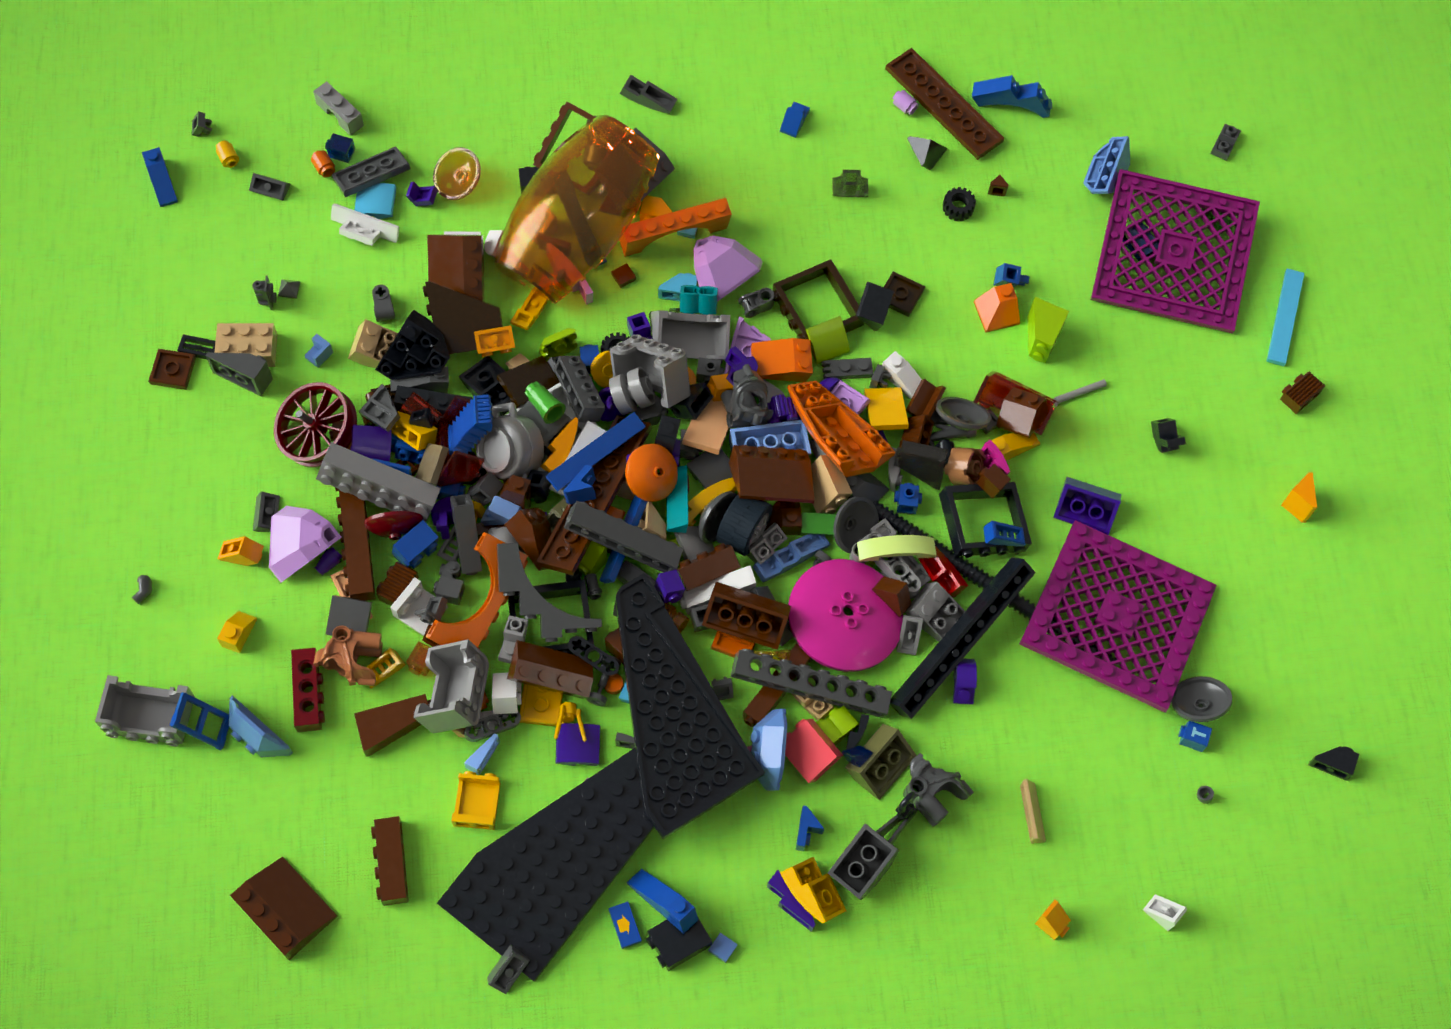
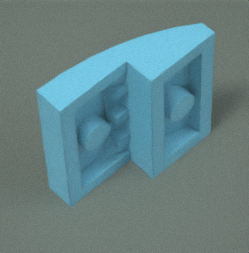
M378 183L357 192L354 210L374 216L377 219L393 217L396 185Z

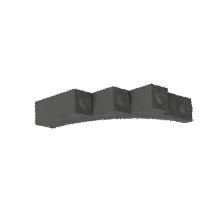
M518 543L497 544L499 592H503V596L515 595V591H519L520 615H524L525 619L537 618V614H540L541 638H545L546 642L558 641V638L562 637V629H565V633H575L578 628H585V632L597 631V627H602V619L570 615L546 601L532 586L525 574L520 560Z

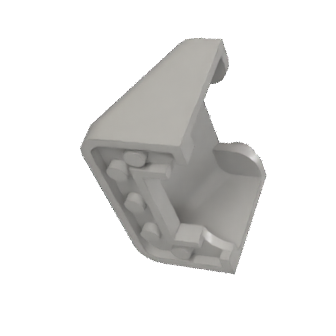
M664 310L651 312L653 340L675 348H681L686 352L687 358L699 359L700 357L721 360V364L722 360L726 359L729 352L730 315L687 314Z

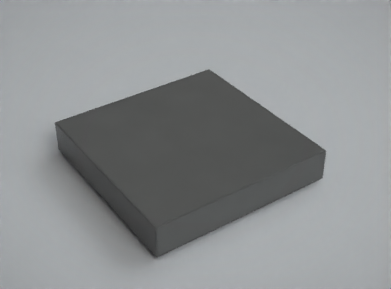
M332 595L326 635H332L333 630L341 625L354 631L367 632L372 602Z

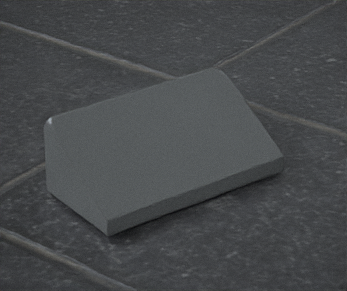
M253 173L249 191L284 200L290 183Z
M262 491L257 495L253 531L271 532V517L278 512L279 495Z
M510 945L488 975V985L507 994L530 959L517 948Z

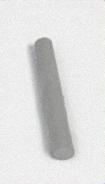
M1104 379L1054 397V402L1056 404L1103 388L1107 386V383Z

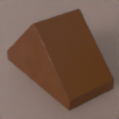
M884 576L872 588L899 617L911 605L907 582Z

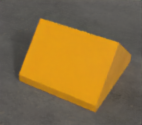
M1309 472L1292 489L1281 504L1302 523H1306L1317 509L1313 472Z

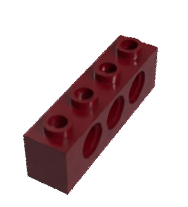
M316 648L291 650L294 727L297 732L322 730V723H325L324 711H321V704H324L323 692H320V685H323V675L319 673V667L313 665L317 652ZM306 668H312L310 673H303ZM313 687L311 692H304L305 688ZM307 706H314L312 711L305 712Z

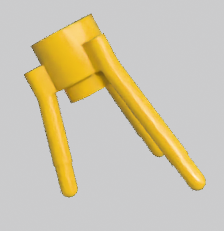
M564 702L560 705V714L554 739L558 738L562 723H570L577 718L582 740L586 742L581 709H576L577 705L575 703Z

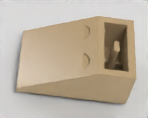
M365 319L357 329L348 359L367 367L376 368L398 333Z

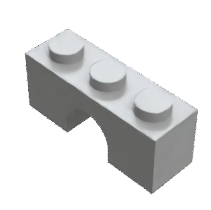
M327 81L313 91L316 104L327 114L332 112L337 118L339 126L350 136L364 126L361 113Z

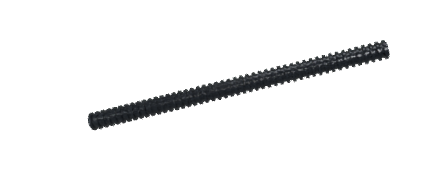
M878 500L873 502L878 511L879 522L886 518L898 535L929 537L928 533L924 534V531L922 529L918 530L919 527H914L913 523L909 524L908 520H903L904 518L902 516L899 517L897 513L894 514L893 510L889 511V508L884 507L882 503L879 504ZM937 539L934 540L935 546L947 557L957 571L963 574L962 577H967L968 581L972 580L974 585L978 584V587H982L983 590L993 580L994 577H990L989 573L985 574L983 569L979 570L978 566H973L974 563H969L967 559L964 560L963 556L955 557L952 549L949 550L948 546L944 547L943 543H938ZM1018 593L1008 607H1013L1014 611H1019L1018 614H1023L1024 618L1028 617L1030 621L1035 610V604L1029 603L1030 600H1025V597H1020ZM1053 617L1051 624L1056 623L1055 617ZM1066 627L1068 633L1073 632L1072 630H1070L1071 627ZM1060 628L1053 629L1055 636L1062 635ZM1078 636L1071 637L1074 645L1080 643ZM1096 644L1089 646L1092 653L1099 652ZM1107 654L1110 662L1117 660L1112 657V654Z

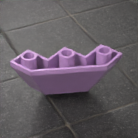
M712 235L697 240L693 249L694 269L699 287L711 286L718 288L717 302L757 274L763 263L761 258L735 239Z
M285 506L271 517L269 569L282 583L342 537L328 520L315 511Z

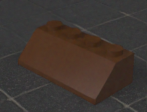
M716 582L702 626L778 650L792 606Z
M516 640L507 679L583 699L589 698L594 677L593 667L575 655Z

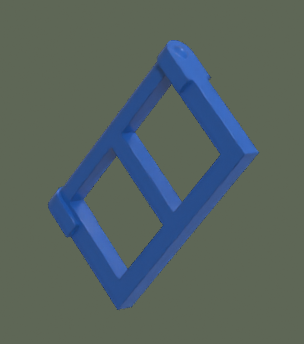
M182 692L170 726L218 750H222L229 729V714ZM187 701L202 708L195 730L180 724ZM208 712L223 719L216 741L201 734Z

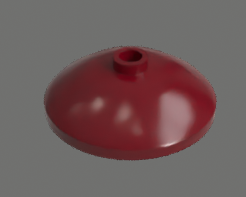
M390 511L366 518L364 525L367 530L378 536L386 537L390 540H399L424 520V518L416 512Z

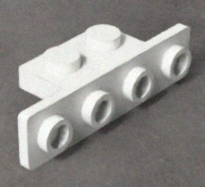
M335 203L332 205L331 220L343 224L339 228L340 235L371 246L379 238L395 243L398 241L399 226Z

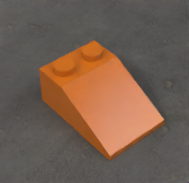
M789 338L751 343V356L757 361L758 369L756 372L762 379L806 382L813 374L811 340Z

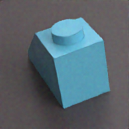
M691 273L677 274L659 286L658 298L680 301L681 286H697L696 275Z

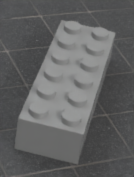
M332 442L316 477V480L325 485H331L342 492L353 494L359 499L372 502L380 508H386L391 511L419 513L423 516L425 522L441 489Z

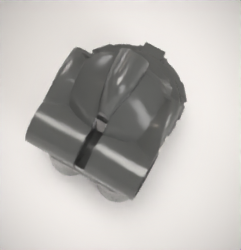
M745 364L742 369L735 371L733 374V390H725L721 394V400L727 411L726 420L729 428L765 425L773 415L774 410L767 408L768 387L766 383H764V380L756 371L751 369L749 364ZM751 391H758L763 396L758 405Z
M921 753L911 760L909 765L911 781L904 789L903 796L905 798L910 792H915V795L909 802L914 804L932 827L936 826L949 813L934 796L941 790H947L961 800L967 799L974 793L968 784L960 779L959 771L953 773L946 772L940 768H933L929 760L923 759Z

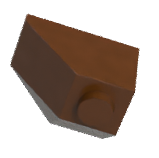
M777 501L772 506V515L766 529L775 522L785 535H800L802 529L800 503Z

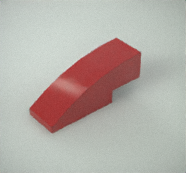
M935 546L936 557L918 558L933 582H938L951 597H956L968 587V584L947 557Z

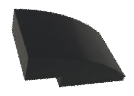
M490 356L484 357L459 376V379L473 396L490 395L492 407L512 402L497 380V376L506 371ZM509 411L500 412V416L505 415Z

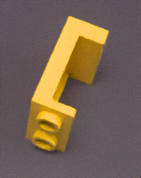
M465 771L464 774L459 773L455 811L452 814L453 826L494 830L501 785L500 778L496 777L497 775L492 773L476 775L475 772Z

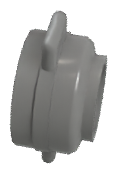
M515 403L495 405L492 407V431H487V435L484 434V438L481 437V441L477 440L476 453L479 462L487 473L491 472L499 480H503V483L512 475L528 479L527 476H529L531 470H537L540 467L544 456V441L541 432L534 421L526 416L517 415ZM509 411L510 415L500 416V412Z

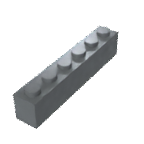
M576 501L570 508L564 526L565 529L661 572L676 570L683 548L677 546L676 543L661 539L658 535L650 534L638 526H632L623 519L612 517L603 510L592 508L585 502Z

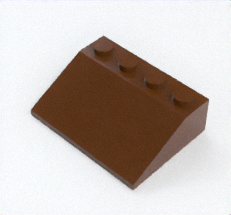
M427 235L428 281L485 302L483 235Z
M733 445L729 467L740 499L814 503L812 468L807 450Z
M283 857L246 880L230 895L288 960L292 959L337 917L333 910Z

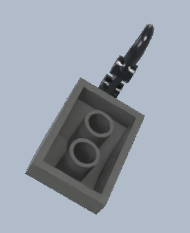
M910 792L901 801L895 810L898 814L877 831L868 824H864L829 870L828 874L858 899L862 900L878 884L897 856L899 849L893 843L918 811L914 804L909 802L915 795V792ZM903 819L904 821L892 837L886 840L884 836Z

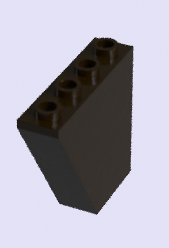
M425 282L426 286H423L424 296L428 297L429 304L426 305L428 316H432L433 324L444 335L449 354L477 350L475 331L503 327L500 307L437 283Z

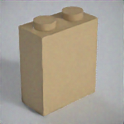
M820 455L811 464L815 498L812 504L816 513L834 514L837 511L836 509L847 501L852 491L843 473L827 455Z

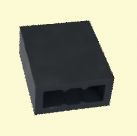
M668 920L647 931L648 938H646L648 945L652 950L656 949L659 955L656 958L662 968L666 967L668 971L712 945V940L700 920L684 934Z

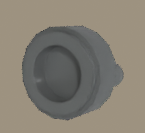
M818 550L814 555L816 560L813 566L832 559L823 551Z

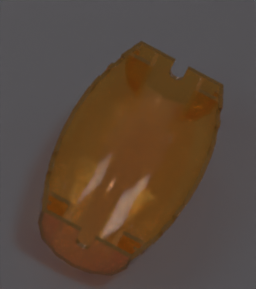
M599 115L582 126L546 159L522 192L501 237L494 261L496 267L504 275L523 286L527 285L533 292L554 304L559 302L573 291L572 287L580 280L583 282L586 279L585 275L592 268L596 269L620 240L642 204L640 200L644 192L647 193L649 189L648 182L650 177L654 176L660 156L643 137L627 125L608 115Z

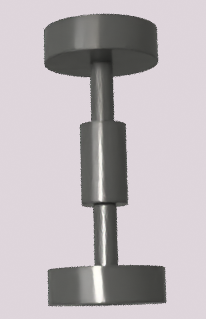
M604 656L601 663L607 667V672L610 669H615L614 663L609 665L604 661L606 659ZM611 656V657H613L614 659H616V660L618 661L619 666H620V665H621V661H620L618 658H616V657H614V656ZM602 673L598 683L599 689L597 693L590 692L589 698H586L588 702L597 706H605L607 698L601 695V692L607 685L608 676Z

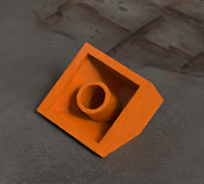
M1012 283L993 287L974 300L985 333L1020 324L1018 299Z

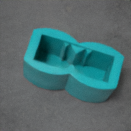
M694 285L681 286L680 312L687 314L700 313L703 315L716 314L718 288Z

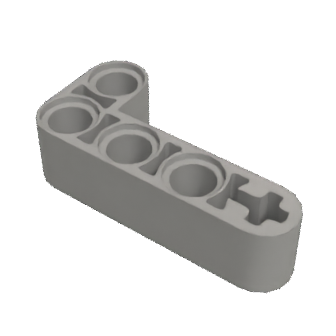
M872 532L860 541L883 537V535L878 532ZM855 543L849 559L864 564L867 561L859 562V556L855 553L858 552L857 543ZM900 556L889 557L890 560L880 557L879 561H874L886 577L908 583L910 599L917 596L921 588V581ZM898 570L902 572L903 575H898L895 573V571Z

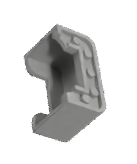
M632 335L629 339L619 342L616 346L610 348L613 377L624 374L627 377L628 371L642 367L649 376L654 391L661 393V406L670 408L690 396L686 352L681 348H675L653 339L644 338L641 335Z
M468 639L428 648L425 663L436 675L430 707L425 703L418 704L414 712V718L433 734L477 725L489 669L487 657Z
M107 676L95 719L96 724L106 733L107 737L118 738V736H123L131 741L144 739L152 744H158V741L166 742L167 745L174 747L183 743L185 733L171 727L170 722L180 694L185 692L195 697L188 686L178 685L177 690L174 687H170V690L133 685L130 681H126V683L118 682L119 678L117 676ZM188 701L180 720V724L185 726L188 725L193 706Z

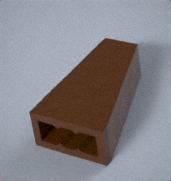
M426 694L354 713L365 756L374 754L421 726L422 724L414 718L416 706L425 703L430 707L431 699L427 700Z

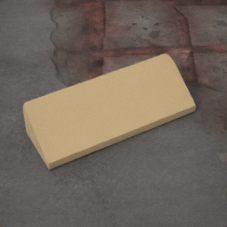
M1024 779L1020 789L1031 844L1044 843L1046 838L1036 786L1034 782Z

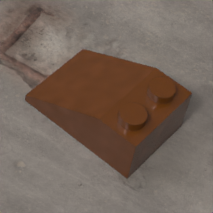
M522 509L504 525L538 571L546 570L547 568L539 567L536 561L552 534L550 523L546 519V514L541 509Z

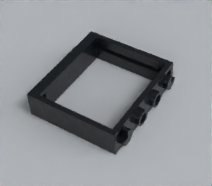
M1008 482L994 498H1007L1014 526L1023 528L1025 546L992 545L985 542L965 543L955 500L991 497L978 484L945 486L939 493L955 557L965 556L969 558L974 555L986 557L990 554L1002 556L1014 552L1019 554L1020 552H1026L1027 548L1032 544L1015 482Z
M585 579L533 586L544 599L581 594L584 618H590ZM515 591V595L508 597L510 616L516 617L515 603H519V591ZM586 632L587 641L594 645L592 632ZM579 641L578 643H573V650H576L577 648L581 649L584 652L582 656H584L586 650L590 648V646H587L586 649L581 646V641ZM568 643L542 646L574 655L569 650Z

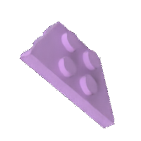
M739 317L731 348L736 346L747 358L752 357L751 343L771 341V339L765 334L760 333L756 327H751L744 322V318ZM727 362L724 374H728L731 370Z

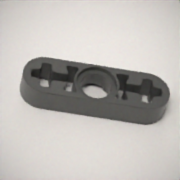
M518 711V713L493 714L479 719L477 725L466 727L464 736L470 742H477L491 737L494 733L505 732L517 727L521 720V715ZM509 714L511 715V717L515 716L514 723H512L511 720H508L504 722V727H502V721L506 720ZM490 720L496 721L498 728L490 730L487 727V722ZM481 724H483V730L478 731L476 736L469 734L471 728L478 730L481 728Z

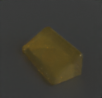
M790 649L752 650L754 654H768L773 656V659L779 661L781 659L789 660L791 654Z

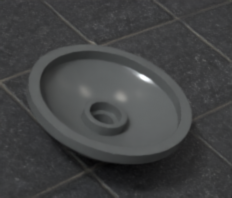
M945 397L940 399L936 405V411L939 416L958 430H980L987 427L992 419L987 409L967 399Z
M732 491L721 493L704 507L699 522V536L703 542L711 544L717 541L718 528L725 512L737 496L736 493Z
M860 496L852 497L840 507L836 514L833 527L834 538L839 548L846 553H851L853 545L870 534V528L879 523L878 511L871 500Z
M1192 677L1177 685L1171 705L1178 715L1187 720L1209 722L1219 719L1229 711L1232 705V694L1230 689L1217 679L1211 677Z

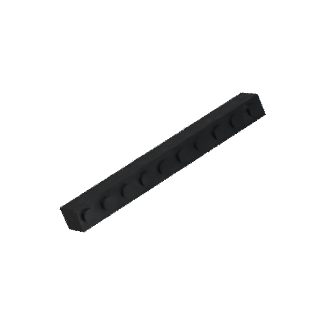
M1010 558L892 696L890 705L899 715L910 719L915 716L1036 572L1024 559Z

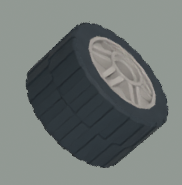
M737 495L720 523L716 535L717 542L730 545L735 552L747 556L750 553L749 548L763 534L770 521L773 511L772 505L764 500L740 499L739 495Z

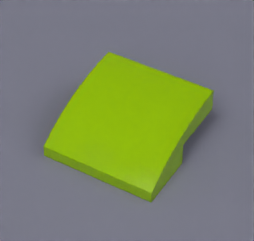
M841 316L805 329L809 340H811V352L816 364L850 351Z

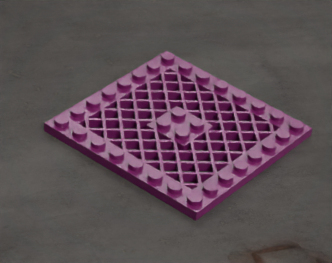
M1120 169L1090 300L1233 334L1260 201ZM1142 196L1145 202L1139 205L1135 198ZM1157 200L1163 205L1158 209L1153 204ZM1132 203L1135 208L1129 211L1130 204ZM1176 204L1180 211L1174 213L1171 206ZM1149 206L1152 212L1146 215L1142 208ZM1194 208L1197 215L1192 217L1188 210ZM1164 210L1170 215L1165 219L1160 214ZM1138 211L1142 218L1136 221L1132 214ZM1211 212L1215 219L1209 221L1206 214ZM1184 214L1187 221L1181 223L1178 216ZM1156 216L1159 222L1153 225L1149 218ZM1227 216L1233 222L1230 225H1227L1223 220ZM1127 218L1131 222V224L1128 226H1126ZM1201 218L1205 225L1199 227L1195 220ZM1173 220L1177 226L1171 229L1167 222ZM1145 221L1149 228L1143 231L1139 224ZM1219 222L1223 229L1216 231L1213 224ZM1188 224H1191L1194 228V231L1188 233L1185 228ZM1163 226L1164 229L1159 233L1156 228ZM1235 226V231L1233 234V232L1230 229ZM1133 227L1139 232L1134 237L1128 231ZM1208 228L1212 235L1206 237L1202 231ZM1152 231L1156 238L1150 241L1146 234ZM1226 232V234L1230 238L1225 242L1220 236V234ZM1196 234L1201 238V241L1196 243L1197 237L1194 236ZM1125 235L1128 240L1122 243L1123 237ZM1142 236L1146 244L1139 247L1135 239ZM1213 238L1219 243L1216 247H1213L1210 243V240ZM1159 241L1158 249L1156 250L1153 243ZM1232 242V246H1231V250H1230L1227 245ZM1131 243L1135 250L1129 253L1125 246ZM1205 244L1209 250L1204 254L1199 248V246ZM1149 246L1153 252L1152 255L1146 257L1142 249ZM1221 248L1227 254L1222 258L1217 253V250ZM1120 250H1121L1122 253L1124 254V256L1119 259ZM1194 252H1196L1198 255V257L1195 259H1193ZM1137 253L1142 259L1138 263L1132 258ZM1210 254H1212L1213 257L1216 259V261L1211 264L1206 258ZM1153 258H1155L1154 264H1157L1156 267H1153L1150 262ZM1229 258L1227 266L1224 261ZM1128 260L1131 267L1125 269L1121 262ZM1200 260L1206 266L1201 270L1196 265V262ZM1144 263L1149 269V271L1143 273L1139 268V266L1143 265ZM1218 264L1223 269L1219 274L1213 268ZM1118 267L1121 272L1115 275L1116 269ZM1192 267L1195 273L1189 276L1187 272H1190ZM1163 268L1167 275L1160 277L1157 270ZM1135 270L1138 274V277L1132 279L1129 275V272ZM1207 270H1209V272L1213 276L1208 280L1203 275V273ZM1179 272L1185 278L1180 282L1175 277V274ZM1153 274L1156 281L1150 284L1146 277ZM1226 274L1225 281L1223 282L1220 277ZM1124 275L1128 282L1121 285L1118 278ZM1197 276L1202 281L1198 286L1192 280ZM1168 278L1174 283L1169 288L1164 282ZM1142 280L1146 287L1139 289L1136 282ZM1215 280L1220 286L1216 290L1210 284ZM1186 282H1188V284L1192 288L1187 292L1182 287V285ZM1160 284L1164 291L1157 294L1153 287ZM1204 286L1210 292L1205 296L1199 290ZM1176 288L1181 293L1177 298L1171 292ZM1220 291H1222L1221 299L1217 294ZM1194 292L1199 298L1195 302L1189 297ZM1213 297L1217 304L1211 306L1206 299Z
M1075 520L1019 644L1166 713L1217 585ZM1092 552L1095 558L1089 560L1086 553ZM1081 556L1083 562L1077 563ZM1110 560L1113 567L1106 568L1104 561ZM1098 563L1101 570L1094 571L1092 565ZM1086 567L1089 573L1082 575L1079 568ZM1128 568L1131 575L1124 576L1122 569ZM1074 571L1077 577L1071 578ZM1116 571L1118 578L1112 580L1109 573ZM1104 575L1107 582L1100 583L1097 576ZM1145 576L1148 583L1142 585L1139 578ZM1091 578L1094 585L1088 587L1085 580ZM1134 580L1136 587L1130 588L1127 581ZM1080 582L1082 589L1076 590L1073 583ZM1121 583L1124 590L1118 591L1115 585ZM1164 585L1166 592L1160 593L1157 586ZM1068 586L1070 592L1064 593L1066 587ZM1110 587V589H1108L1107 593L1105 594L1103 588ZM1151 588L1154 595L1148 596L1145 589ZM1097 590L1100 597L1093 598L1091 591ZM1139 591L1142 598L1136 600L1133 593ZM1085 593L1088 600L1081 602L1079 595ZM1181 593L1184 600L1178 601L1175 594ZM1169 596L1172 603L1166 605L1163 598ZM1073 597L1076 604L1069 605L1066 598ZM1157 600L1160 607L1154 608L1151 601ZM1060 601L1063 605L1062 608H1058ZM1102 602L1099 609L1096 603ZM1143 603L1146 604L1148 610L1143 611V608H1144V606H1145V605H1142ZM1091 605L1094 612L1087 614L1084 607ZM1186 605V608L1183 611L1181 606ZM1175 608L1178 615L1172 616L1169 609ZM1079 609L1081 616L1075 617L1072 610ZM1163 611L1166 618L1160 620L1157 613ZM1066 612L1069 619L1062 621L1060 613ZM1151 615L1154 622L1148 623L1145 616ZM1053 617H1055L1056 623L1051 624ZM1096 617L1094 623L1097 625L1093 626L1090 618ZM1084 620L1087 628L1080 629L1078 622ZM1138 620H1140L1142 625L1136 627ZM1180 620V623L1177 627L1175 621ZM1169 623L1172 630L1166 632L1163 625ZM1072 624L1075 631L1068 633L1065 626ZM1157 627L1160 634L1153 635L1151 628ZM1060 628L1062 635L1055 636L1053 629ZM1102 629L1105 636L1098 637L1096 630ZM1145 630L1148 637L1141 639L1138 632ZM1090 632L1093 639L1086 641L1083 634ZM1133 635L1136 641L1129 643L1128 639L1130 640ZM1174 635V638L1171 643L1169 636ZM1078 636L1080 643L1074 645L1071 637ZM1120 637L1123 645L1117 646L1114 639ZM1163 638L1166 646L1159 647L1156 640ZM1108 641L1111 648L1105 650L1101 642ZM1151 642L1154 649L1147 651L1144 644ZM1096 644L1099 652L1092 653L1089 646ZM1139 646L1142 653L1135 655L1132 647ZM1126 649L1129 657L1123 658L1120 651ZM1168 651L1165 658L1162 652ZM1114 653L1117 660L1110 662L1107 654ZM1157 654L1160 661L1153 663L1150 656ZM1144 658L1147 665L1141 667L1138 659ZM1132 661L1135 669L1128 670L1125 663ZM1162 666L1160 673H1158L1156 668ZM1150 670L1153 677L1147 679L1144 671Z

